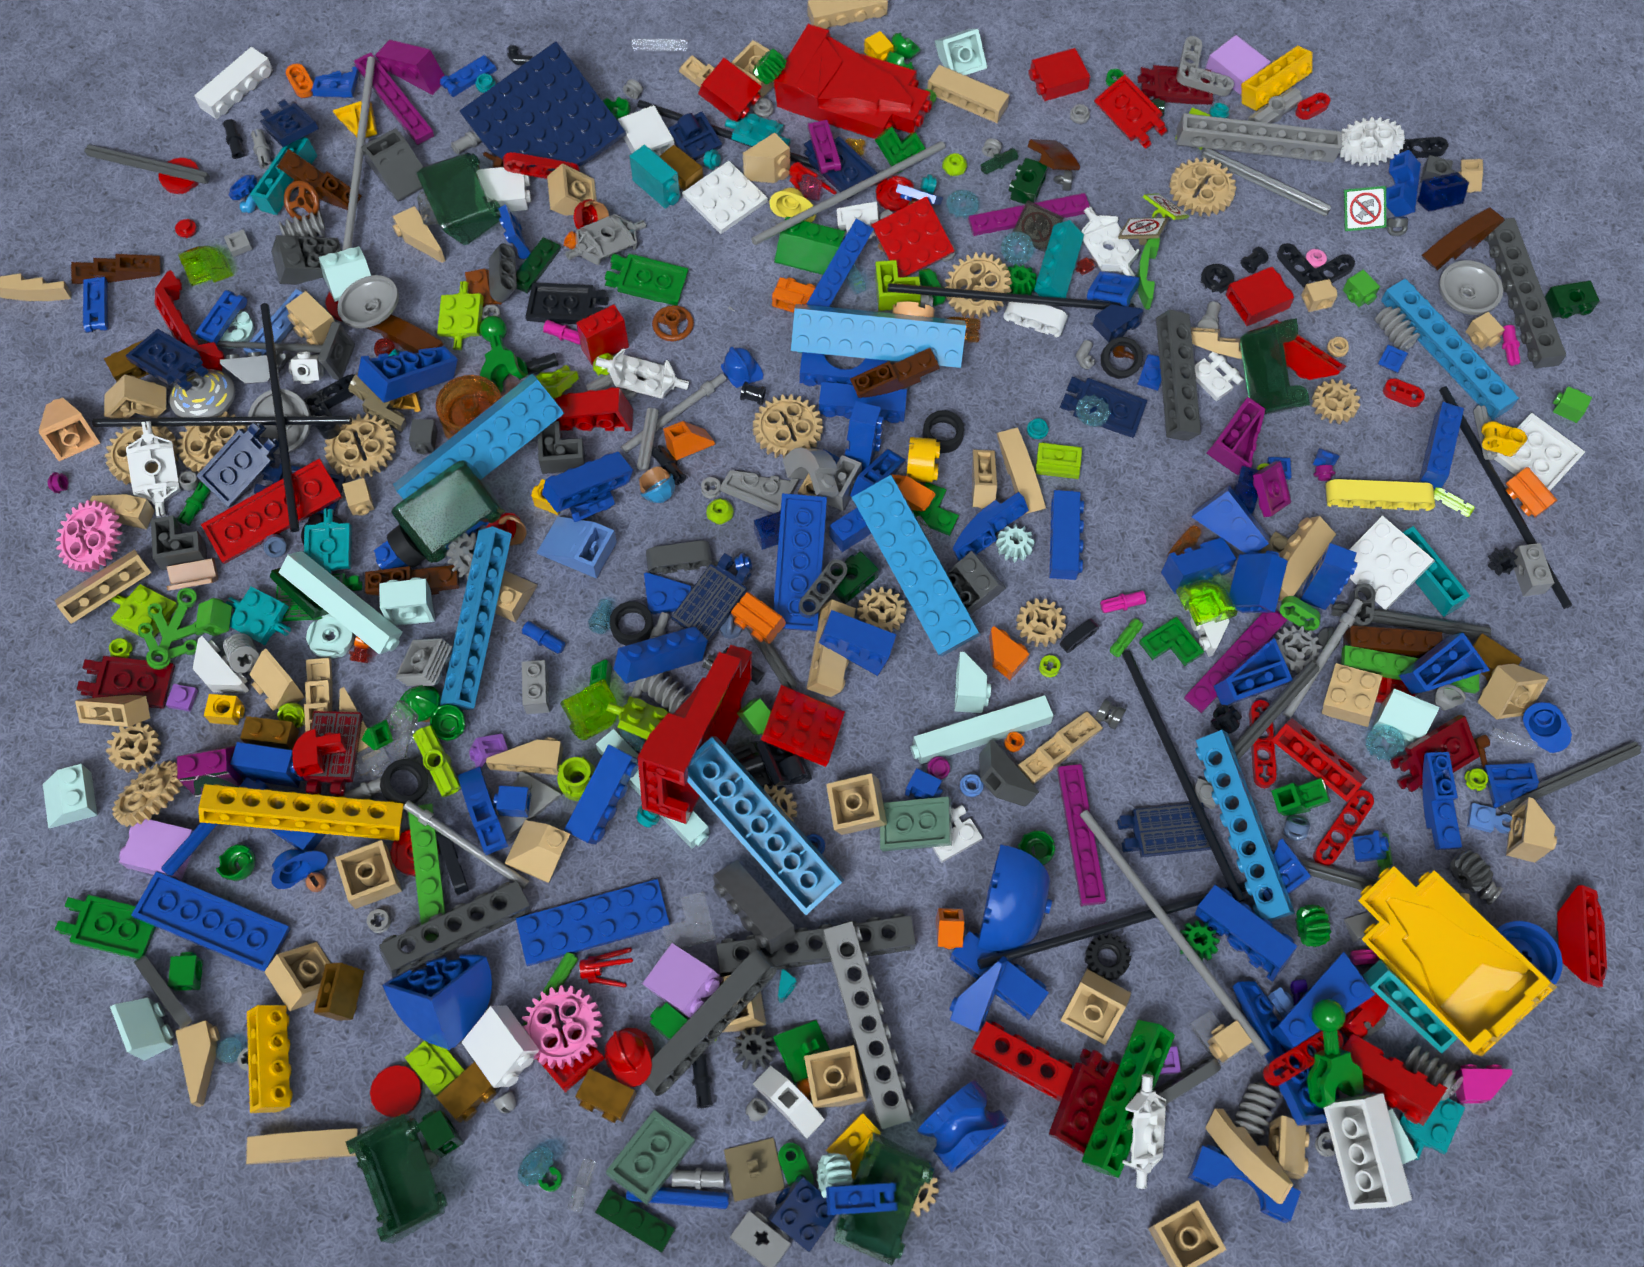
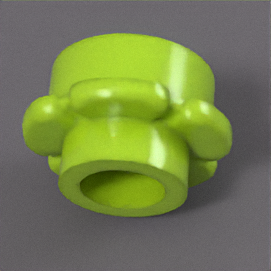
M121 638L113 640L109 645L111 657L128 658L129 653L133 649L131 643Z
M1476 768L1467 771L1464 779L1468 788L1482 791L1486 788L1488 775L1484 770Z

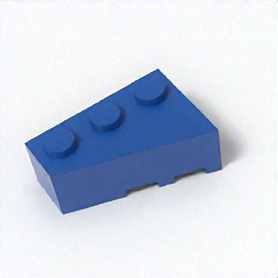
M855 401L847 435L849 449L845 450V456L861 462L863 471L872 463L875 451H880L884 417L881 416V407Z
M1222 537L1202 543L1199 549L1192 550L1189 547L1184 550V554L1177 556L1173 552L1168 555L1161 573L1174 594L1181 591L1185 593L1187 589H1193L1194 585L1200 582L1206 584L1214 578L1213 576L1219 573L1221 576L1226 575L1233 569L1236 557Z
M831 610L825 622L819 643L878 676L889 659L896 634Z
M1275 638L1261 645L1213 687L1221 705L1228 706L1279 688L1293 679Z

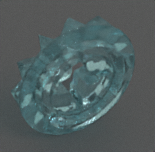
M958 190L949 195L946 208L949 209V214H954L956 218L960 216L965 219L967 216L974 215L978 211L979 200L970 191ZM966 200V206L960 208L959 204Z
M1023 232L1008 234L1001 244V254L1004 256L1005 261L1013 265L1015 263L1022 265L1029 261L1034 252L1032 239ZM1018 241H1020V248L1023 251H1019L1015 256V251L1012 247H1015Z
M1095 394L1092 396L1085 395L1082 399H1079L1076 405V415L1079 420L1091 427L1101 426L1106 423L1111 412L1109 411V404L1104 402L1103 397L1098 398ZM1097 406V410L1089 415L1090 409Z
M1386 725L1378 726L1369 732L1366 738V748L1370 756H1377L1378 761L1384 759L1390 762L1389 760L1400 756L1404 752L1405 740L1402 733L1396 728ZM1383 736L1387 743H1392L1389 745L1388 752H1386L1383 746H1379L1382 743Z
M619 729L625 741L635 751L640 753L646 741L642 737Z
M539 1147L531 1151L523 1159L519 1167L518 1180L525 1186L530 1184L536 1185L539 1179L543 1180L544 1175L550 1172L549 1167L554 1163L552 1159L554 1154L547 1147Z

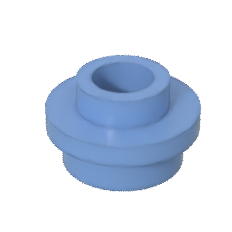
M967 774L960 781V790L967 797H976L983 790V782L979 776ZM974 783L976 788L969 789L967 784Z

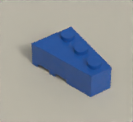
M1230 485L1192 513L1191 517L1246 554H1249L1251 551L1258 552L1269 544L1270 537Z
M1462 632L1447 636L1398 676L1411 694H1416L1490 671V669Z

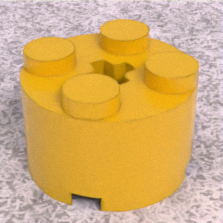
M910 437L909 443L914 444H909L907 476L918 482L932 483L938 477V464L934 462L935 458L939 459L940 442H936V439Z

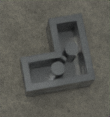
M559 421L553 422L538 434V460L542 474L566 472L570 468H576L585 464V450L582 438L563 440Z
M173 515L151 519L153 560L161 570H167L169 565L207 559L206 543L198 531L182 533V527Z

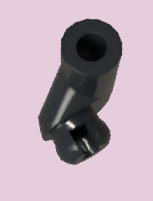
M515 45L508 47L507 56L515 65H523L533 58V56L521 55L518 52V47Z

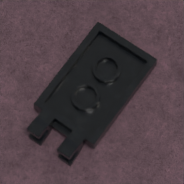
M532 283L525 318L531 322L545 323L547 320L558 324H576L603 310V307H595V303L608 306L609 297H606V290L595 291L593 285Z

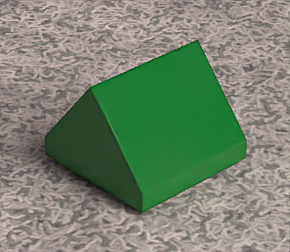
M602 660L592 665L590 687L610 688L612 665L608 660Z
M387 719L367 728L361 739L373 750H378L394 742Z

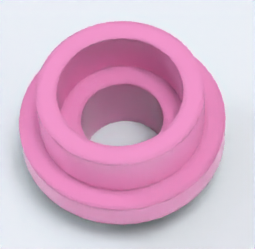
M1318 249L1308 251L1305 257L1314 268L1324 265L1327 260L1326 254Z

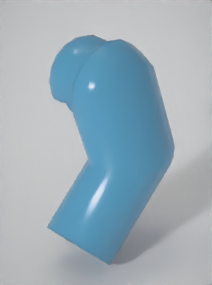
M253 190L250 191L246 202L242 201L240 203V210L243 213L247 212L249 214L255 210L256 203L250 195Z

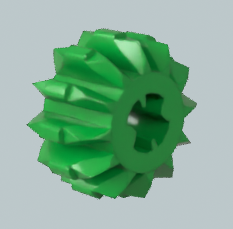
M771 49L758 60V63L754 66L753 73L759 81L767 85L781 74L787 61L780 52Z
M1016 263L1013 268L1008 266L1007 270L1011 274L1009 278L1012 280V284L1008 285L1012 290L1009 293L1031 295L1035 289L1037 278L1036 273H1032V267L1026 269L1025 264L1019 267Z
M1313 904L1300 907L1296 912L1297 917L1295 921L1298 937L1301 938L1302 944H1305L1307 947H1319L1329 942L1331 923L1328 920L1329 915L1326 914L1325 909Z
M1196 920L1193 926L1190 923H1186L1184 925L1185 930L1181 929L1180 932L1200 959L1203 961L1204 958L1209 961L1212 958V954L1218 952V948L1215 945L1220 942V939L1213 937L1216 930L1212 929L1209 931L1208 923L1201 927L1200 922ZM1201 939L1203 943L1196 944L1194 940Z

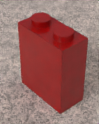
M1076 48L1033 59L1029 69V78L1035 82L1038 95H1042L1044 101L1087 90L1090 82V75Z
M723 58L701 84L698 95L731 120L738 122L740 118L744 119L750 112L749 107L752 104L755 106L761 98L759 93L762 86L726 58Z
M1273 266L1229 284L1226 292V297L1246 326L1290 309L1294 300L1292 291L1287 288L1282 281L1281 275L1275 271Z
M614 304L576 323L582 351L591 365H593L595 358L602 354L609 353L615 355L623 348H629L625 320Z

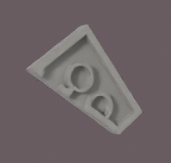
M730 470L720 486V491L780 516L782 493L793 494L799 479L791 478L790 481L780 480L777 476L765 478L758 477L755 473Z
M521 771L512 786L529 788L531 793L529 818L500 816L497 809H495L506 840L521 829L525 820L530 821L536 815L543 812L552 802L558 800L562 796L561 793Z

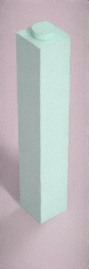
M303 551L287 555L279 571L283 577L378 654L393 651L397 648L402 634L400 629Z
M1044 695L914 736L913 745L910 746L913 758H918L920 765L928 763L936 756L944 758L988 744L992 739L997 741L1006 738L1010 732L1022 733L1051 724L1053 713Z
M614 729L596 743L597 750L601 755L604 754L609 744L638 758V754ZM638 768L637 773L634 777L630 778L628 783L641 796ZM694 811L687 824L660 815L691 849L696 845L700 847L709 838L708 826Z

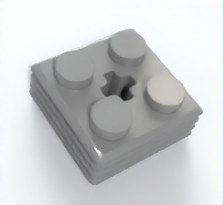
M442 638L412 640L398 670L396 679L402 681V684H406V686L436 685L441 680V672L444 665L450 660L452 645L449 646V643L442 641Z

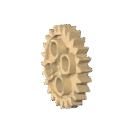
M1195 158L1194 163L1191 160H1187L1186 165L1181 163L1180 168L1176 167L1175 172L1172 174L1169 185L1171 188L1170 194L1174 195L1172 200H1179L1177 206L1184 205V211L1191 209V215L1196 211L1200 217L1203 212H1206L1209 217L1211 211L1218 215L1219 209L1224 212L1226 206L1229 207L1234 199L1236 180L1231 179L1233 174H1226L1228 168L1221 169L1222 163L1214 165L1213 159L1210 163H1207L1206 158L1202 162ZM1201 189L1200 192H1199V194H1198V196H1197L1196 198H1194V197L1196 196V194L1198 193V190Z
M976 252L972 259L967 255V261L965 262L959 259L960 266L953 264L955 271L948 272L951 279H945L948 286L944 287L961 289L962 286L968 285L964 290L1009 293L1012 290L1008 285L1012 284V280L1009 278L1011 274L1007 270L1006 264H1002L1000 258L995 260L993 254L987 258L985 252L979 257ZM981 270L979 274H974L975 271ZM997 281L993 286H989L991 282ZM946 297L947 300H950V306L954 307L957 313L961 311L963 317L969 313L971 319L974 318L975 314L981 319L983 313H986L989 317L990 310L997 313L996 306H1004L1002 301L980 300L975 302L976 299Z
M790 394L789 399H785L784 395H781V400L779 401L773 397L772 404L765 401V407H759V413H755V420H753V435H755L756 443H760V449L767 447L768 455L774 452L775 458L782 454L784 459L795 448H816L817 441L821 440V434L823 433L822 419L820 418V412H815V405L809 406L808 399L802 403L801 396L793 400L792 394ZM780 413H783L787 425H784V418ZM791 433L794 439L796 440L795 442L791 438Z
M225 412L222 416L220 415V416H218V417H236V416H235L234 414H233L232 416H229L228 412ZM184 426L187 431L180 432L179 434L183 439L177 440L180 445L177 447L180 453L179 457L187 468L190 467L193 473L196 471L199 473L239 429L247 431L246 426Z
M357 414L356 419H352L351 425H342L340 427L341 431L338 436L325 440L327 447L324 448L326 452L325 457L332 469L334 468L337 474L342 472L345 478L349 474L352 479H355L357 474L364 478L365 473L372 477L374 470L379 473L381 472L379 468L381 465L384 467L388 466L386 460H393L390 453H396L394 446L397 443L390 425L386 424L384 419L379 420L376 415L371 419L369 414H366L364 419H362L360 414ZM355 432L358 433V437L361 440L362 448L367 457L366 461H364L360 452V447L354 435Z
M166 426L152 427L154 436L173 442L175 461H178L179 459L176 454L179 453L177 450L179 444L173 433ZM122 427L124 432L122 434L115 432L118 438L110 439L113 446H106L109 453L105 454L108 460L105 463L112 475L118 481L122 480L125 485L129 484V482L131 483L126 447L142 437V427H131L130 429ZM149 463L146 466V471L149 473H154L158 470L157 463Z
M163 761L160 766L156 763L153 769L148 767L144 774L139 773L136 780L132 779V784L125 786V791L118 794L120 799L114 801L115 806L112 808L114 811L112 815L121 825L126 827L131 825L134 827L137 822L142 824L145 819L149 821L154 813L158 815L161 808H167L166 803L173 801V796L180 792L178 788L183 786L177 778V764L175 762L172 763V761L168 763Z

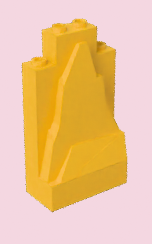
M1395 866L1391 869L1386 868L1378 876L1380 880L1373 886H1367L1360 894L1362 897L1358 901L1379 921L1377 925L1373 923L1364 931L1365 936L1362 940L1475 1055L1483 1056L1557 988L1435 870L1432 873L1426 872L1418 880L1420 884L1416 887Z

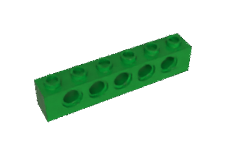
M1137 1020L1081 1160L1082 1163L1099 1173L1119 1178L1124 1167L1122 1162L1123 1160L1126 1161L1133 1142L1132 1120L1134 1112L1125 1110L1126 1106L1142 1089V1075H1153L1152 1090H1154L1175 1037L1172 1032L1162 1025Z

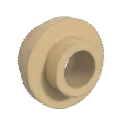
M1335 337L1329 341L1327 350L1334 357H1343L1347 354L1349 345L1345 338Z

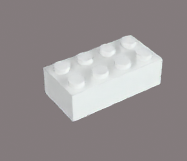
M1384 1094L1341 1098L1335 1100L1332 1105L1325 1107L1324 1111L1350 1210L1395 1207L1412 1200Z

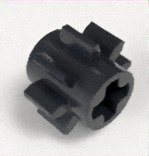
M1507 547L1503 550L1495 548V551L1488 555L1491 563L1487 566L1491 570H1495L1498 576L1502 573L1509 575L1517 567L1514 560L1518 557L1515 553H1511V550Z
M1222 705L1213 712L1215 719H1212L1211 723L1218 731L1223 730L1230 734L1239 728L1240 723L1238 720L1242 716L1233 705L1230 707Z

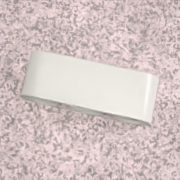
M1009 302L1003 315L1004 319L1008 322L1011 320L1017 325L1026 328L1032 327L1035 328V331L1047 335L1050 333L1055 335L1054 337L1061 335L1068 318L1064 311L1054 307Z

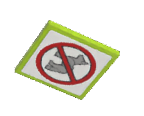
M1159 193L1143 195L1144 199L1158 208V210L1153 212L1152 218L1157 217L1159 213L1162 214V217L1169 216L1173 220L1187 219L1189 217L1188 214Z

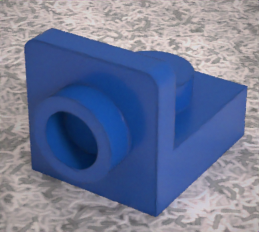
M1148 354L1137 385L1158 391L1161 383L1160 359L1157 355Z
M1374 830L1372 835L1353 837L1355 860L1357 862L1387 859L1386 851H1389L1387 836H1384L1379 830Z

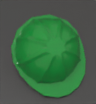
M420 685L411 687L400 698L399 712L405 718L414 722H430V718L436 708L442 706L440 705L441 698L438 690L432 686Z

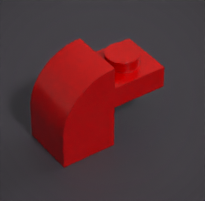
M316 729L303 733L295 742L292 753L293 768L299 777L324 773L323 755L347 751L346 742L342 735L330 732L320 736Z

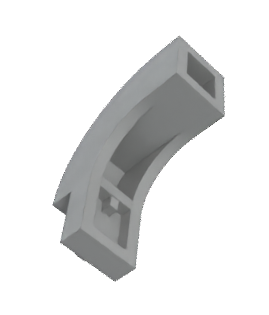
M795 448L784 457L783 463L788 478L805 479L809 473L816 496L835 498L838 495L839 491L834 478V473L838 468L828 452L821 449Z

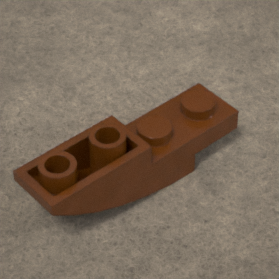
M290 149L286 151L277 168L294 179L293 182L299 180L312 185L320 200L348 210L351 187L328 171L324 174ZM358 193V201H357V203L359 202L360 198L362 197V195H360L359 193Z
M928 348L892 365L888 361L850 378V381L858 398L872 397L921 382L920 377L940 368L931 348Z
M454 565L412 570L408 566L365 572V593L380 596L379 583H386L389 580L406 581L411 578H422L427 580L431 595L439 594V591L460 589L459 571H452Z

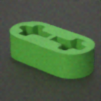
M1294 596L1285 597L1281 601L1280 613L1283 617L1299 627H1304V630L1312 631L1319 627L1321 615L1318 610Z

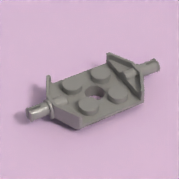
M613 214L577 229L575 234L576 248L566 251L565 255L568 260L582 256V258L600 265L601 259L631 246H633V250H636V231L646 228V224L643 220L633 224L631 221L628 222L622 217ZM603 233H606V234H610L611 236H610V237H605V236H603L602 234H603Z

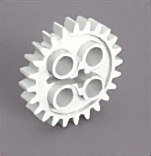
M1371 117L1370 121H1366L1363 118L1361 123L1354 121V126L1348 124L1347 129H1342L1340 157H1345V161L1351 160V164L1359 162V166L1363 165V163H1367V166H1370L1371 162H1374L1378 165L1381 160L1386 163L1387 158L1394 159V154H1399L1400 149H1403L1404 130H1401V125L1396 126V121L1389 123V119L1382 121V117L1378 118V120H1374Z

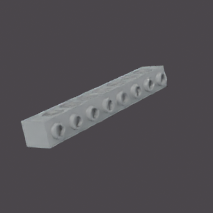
M1183 113L1177 126V145L1334 163L1342 149V132Z
M848 922L824 929L823 935L880 1129H885L911 1121L910 1115L914 1114L910 1100H905L902 1090L906 1089L902 1073L897 1074L895 1064L899 1063L895 1049H890L887 1041L891 1039L888 1025L882 1024L880 1015L884 1014L880 999L875 1000L873 990L877 988L873 975L868 976L866 966L869 965L867 953L865 950L861 951L859 941H862L859 927H854L853 922ZM850 944L854 949L853 955L850 957L843 956L840 952L841 945ZM850 968H857L861 973L860 980L851 981L847 977V971ZM863 992L867 995L868 1003L865 1006H859L855 1003L854 996L856 993ZM864 1017L874 1019L875 1028L872 1031H867L862 1027L861 1022ZM873 1041H877L882 1045L883 1050L879 1056H874L869 1052V1045ZM880 1066H885L890 1071V1076L886 1081H881L876 1076V1071ZM888 1091H892L897 1095V1102L891 1107L887 1106L883 1099Z

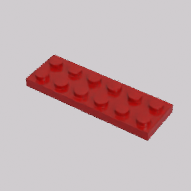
M320 458L292 473L298 522L343 498ZM283 479L201 524L222 563L226 564L260 545L267 536L279 534L290 528Z

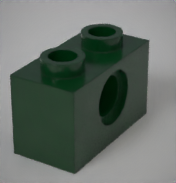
M1025 157L1023 164H1019L1015 173L1016 180L1012 179L1008 190L1011 192L1010 200L1025 205L1035 203L1046 178L1048 166Z
M1591 280L1553 286L1545 296L1552 318L1561 317L1562 319L1576 314L1588 315L1593 312L1600 301Z
M861 551L855 556H849L845 560L847 573L833 592L844 604H847L878 578L879 569ZM835 568L831 571V574L840 576L842 575V569ZM847 575H855L856 578H854V579H849V578H847L846 576H847Z
M433 1110L422 1117L423 1121L417 1124L431 1151L440 1158H443L464 1144L450 1117L441 1110L438 1112Z

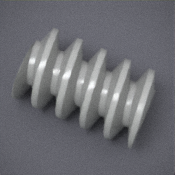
M318 210V217H315L310 212V219H307L302 214V221H299L296 216L293 218V223L288 218L285 219L284 226L279 221L282 235L309 237L310 234L311 237H317L318 232L321 237L325 236L326 228L320 210Z
M1387 307L1376 316L1375 322L1379 324L1380 329L1384 330V334L1389 336V341L1394 343L1395 348L1406 351L1416 343L1420 333L1412 335L1416 328L1414 326L1407 328L1411 321L1406 320L1403 322L1406 317L1405 314L1398 316L1401 311L1400 307L1395 309Z
M237 633L224 640L223 648L232 670L238 674L252 670L259 658V654L251 637L244 633Z
M665 672L643 678L641 690L645 693L648 692L649 697H655V701L662 703L663 708H669L671 714L692 694V692H689L685 696L686 687L684 686L677 690L679 686L678 681L671 685V676L663 679Z
M1417 1045L1407 1057L1404 1066L1411 1073L1419 1071L1428 1077L1427 1081L1435 1087L1439 1083L1447 1087L1448 1089L1441 1100L1448 1099L1461 1086L1464 1079L1463 1076L1455 1080V1070L1447 1074V1064L1437 1067L1439 1058L1435 1057L1429 1061L1430 1052L1426 1051L1421 1055V1045Z
M1253 1082V1084L1247 1087L1249 1093L1244 1094L1243 1099L1245 1102L1239 1105L1241 1111L1235 1114L1237 1121H1233L1236 1127H1245L1252 1139L1258 1141L1255 1134L1264 1135L1265 1133L1259 1125L1268 1126L1269 1124L1263 1116L1272 1117L1273 1115L1267 1107L1275 1108L1277 1106L1271 1098L1279 1099L1281 1095L1265 1084Z

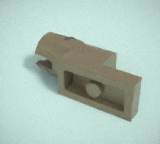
M357 372L348 389L349 392L364 401L362 404L364 412L372 417L376 415L379 420L384 419L386 424L403 432L407 426L404 415L397 410L391 411L396 399L383 403L358 377Z

